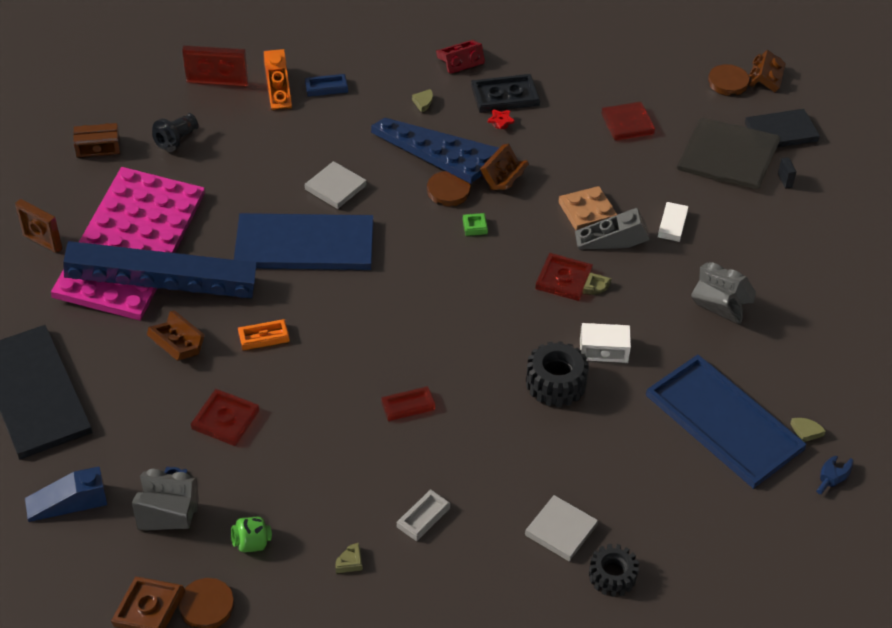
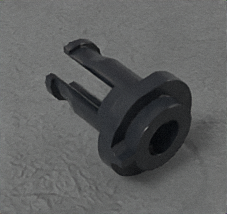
M188 113V115L174 121L161 118L153 123L152 137L158 147L167 152H173L179 148L180 139L193 132L194 129H198L199 124L192 113Z

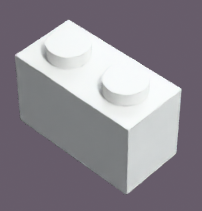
M582 323L580 350L581 354H585L587 357L586 361L628 363L631 348L630 325Z

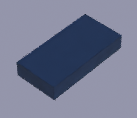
M345 74L305 78L308 97L348 93Z

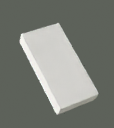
M670 202L666 203L658 232L659 238L680 242L688 206Z

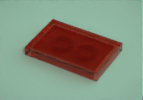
M183 45L182 53L186 82L248 85L245 49Z

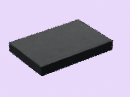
M531 74L471 81V88L479 113L540 106V98Z
M805 109L751 116L745 119V124L759 150L817 142L820 138Z

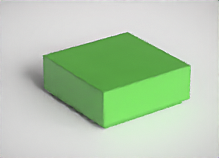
M485 213L463 215L465 236L488 234Z

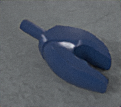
M838 456L829 458L821 468L820 480L822 484L816 492L822 494L828 486L834 487L845 481L853 469L854 461L852 458L844 464L843 468L835 466Z

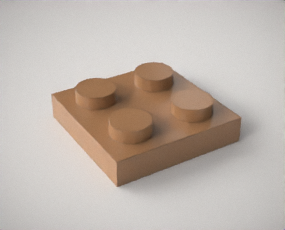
M599 186L559 196V204L575 231L617 215Z

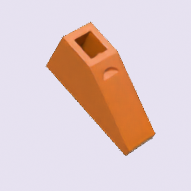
M284 49L264 51V65L271 110L292 108Z

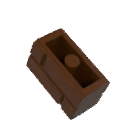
M117 123L74 126L73 142L77 158L120 154V135Z

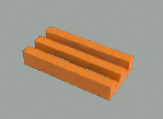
M285 319L238 328L243 351L290 342Z

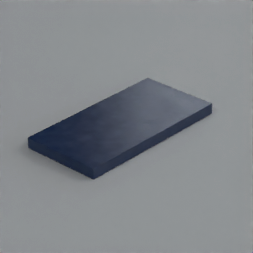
M239 213L234 260L257 262L256 268L371 270L373 215Z
M698 354L646 390V396L753 489L805 450V442Z

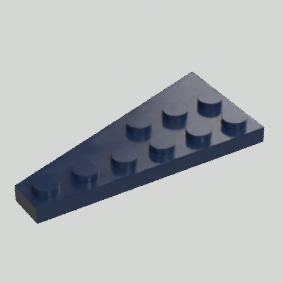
M383 118L371 125V133L470 184L483 176L480 168L499 149L498 147L389 118Z

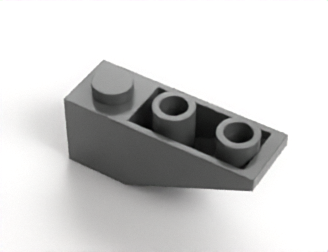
M638 208L575 231L579 250L630 248L650 240L647 224Z

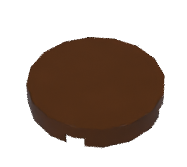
M723 64L711 69L708 82L711 89L719 94L731 96V93H736V95H739L748 88L749 75L738 66Z
M447 171L434 174L427 183L428 197L435 203H443L442 206H457L467 200V196L470 195V183Z
M202 578L193 581L185 587V592L178 605L181 617L187 625L193 628L194 626L199 628H217L230 618V613L234 609V598L231 589L225 582L216 578Z

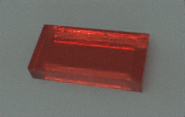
M428 386L381 397V404L388 421L435 410V403Z

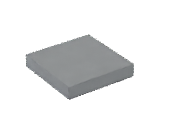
M333 161L305 183V190L339 209L366 186V180Z
M553 495L525 530V536L570 562L596 528L598 520Z

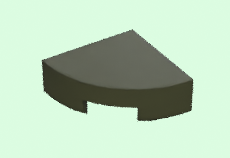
M431 89L412 95V101L421 113L429 109L433 100Z
M589 273L583 288V294L595 295L606 291L611 285L612 278Z
M792 418L790 423L797 436L803 442L824 437L826 432L817 422L807 418Z
M359 543L348 546L337 558L336 574L363 570Z

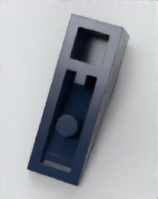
M100 466L72 472L26 497L28 522L108 505Z

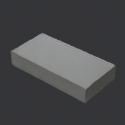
M430 489L397 521V528L417 542L450 509V503Z

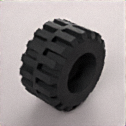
M552 341L547 342V345H539L538 349H534L528 357L526 387L527 390H530V395L537 397V401L540 403L546 402L547 406L554 404L556 407H562V404L568 406L572 404V401L577 402L580 396L584 395L589 369V363L586 361L587 357L585 354H581V350L578 347L573 348V345L569 343L565 345L561 341H558V343H553ZM551 373H561L564 375H553Z

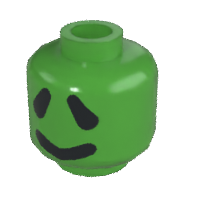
M262 517L240 518L231 527L232 544L234 547L237 546L240 552L262 551L265 549L267 541H271L272 538L271 526L266 525Z

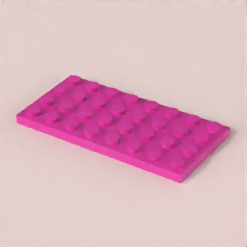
M121 167L79 242L175 253L205 194V188ZM63 269L51 290V296L58 300L141 321L157 288L64 278Z

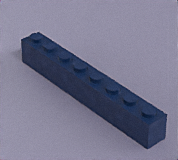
M72 241L67 243L63 261L64 278L235 296L239 298H253L257 262Z

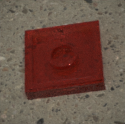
M642 102L602 108L601 114L614 140L651 135L655 132V127Z
M549 253L536 282L535 289L580 301L584 285L589 273L592 272L593 264Z
M215 389L192 421L191 429L236 446L260 411L259 405Z

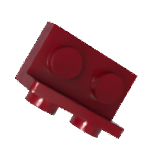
M474 40L436 50L437 58L445 61L447 71L450 74L485 63L482 44Z

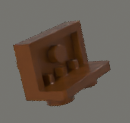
M766 50L762 55L758 54L752 62L753 69L749 74V86L753 87L760 81L775 93L780 89L786 63L780 57Z
M503 144L480 170L491 190H507L513 185L515 179L524 173L529 163L527 160L518 161L511 146Z
M175 310L169 312L167 322L150 326L147 331V336L177 361L199 355L204 340V334Z

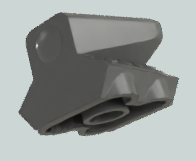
M709 262L700 267L699 282L694 288L691 297L697 305L740 325L743 318L742 304L754 303L756 291L748 278L740 272L732 269L727 270L716 263Z
M158 469L143 471L140 475L143 492H138L132 501L138 530L189 529L193 514L198 511L199 496L196 478L184 472H176L170 475Z

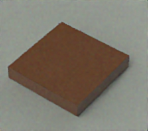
M19 199L15 206L23 236L55 253H59L63 248L55 216Z
M135 576L111 623L114 627L166 628L185 589L180 584Z

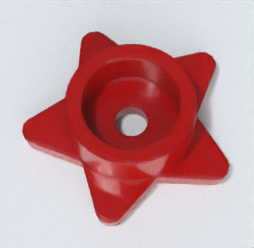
M492 110L493 116L487 121L488 123H493V126L497 129H505L509 124L515 123L514 119L510 117V110L503 112Z

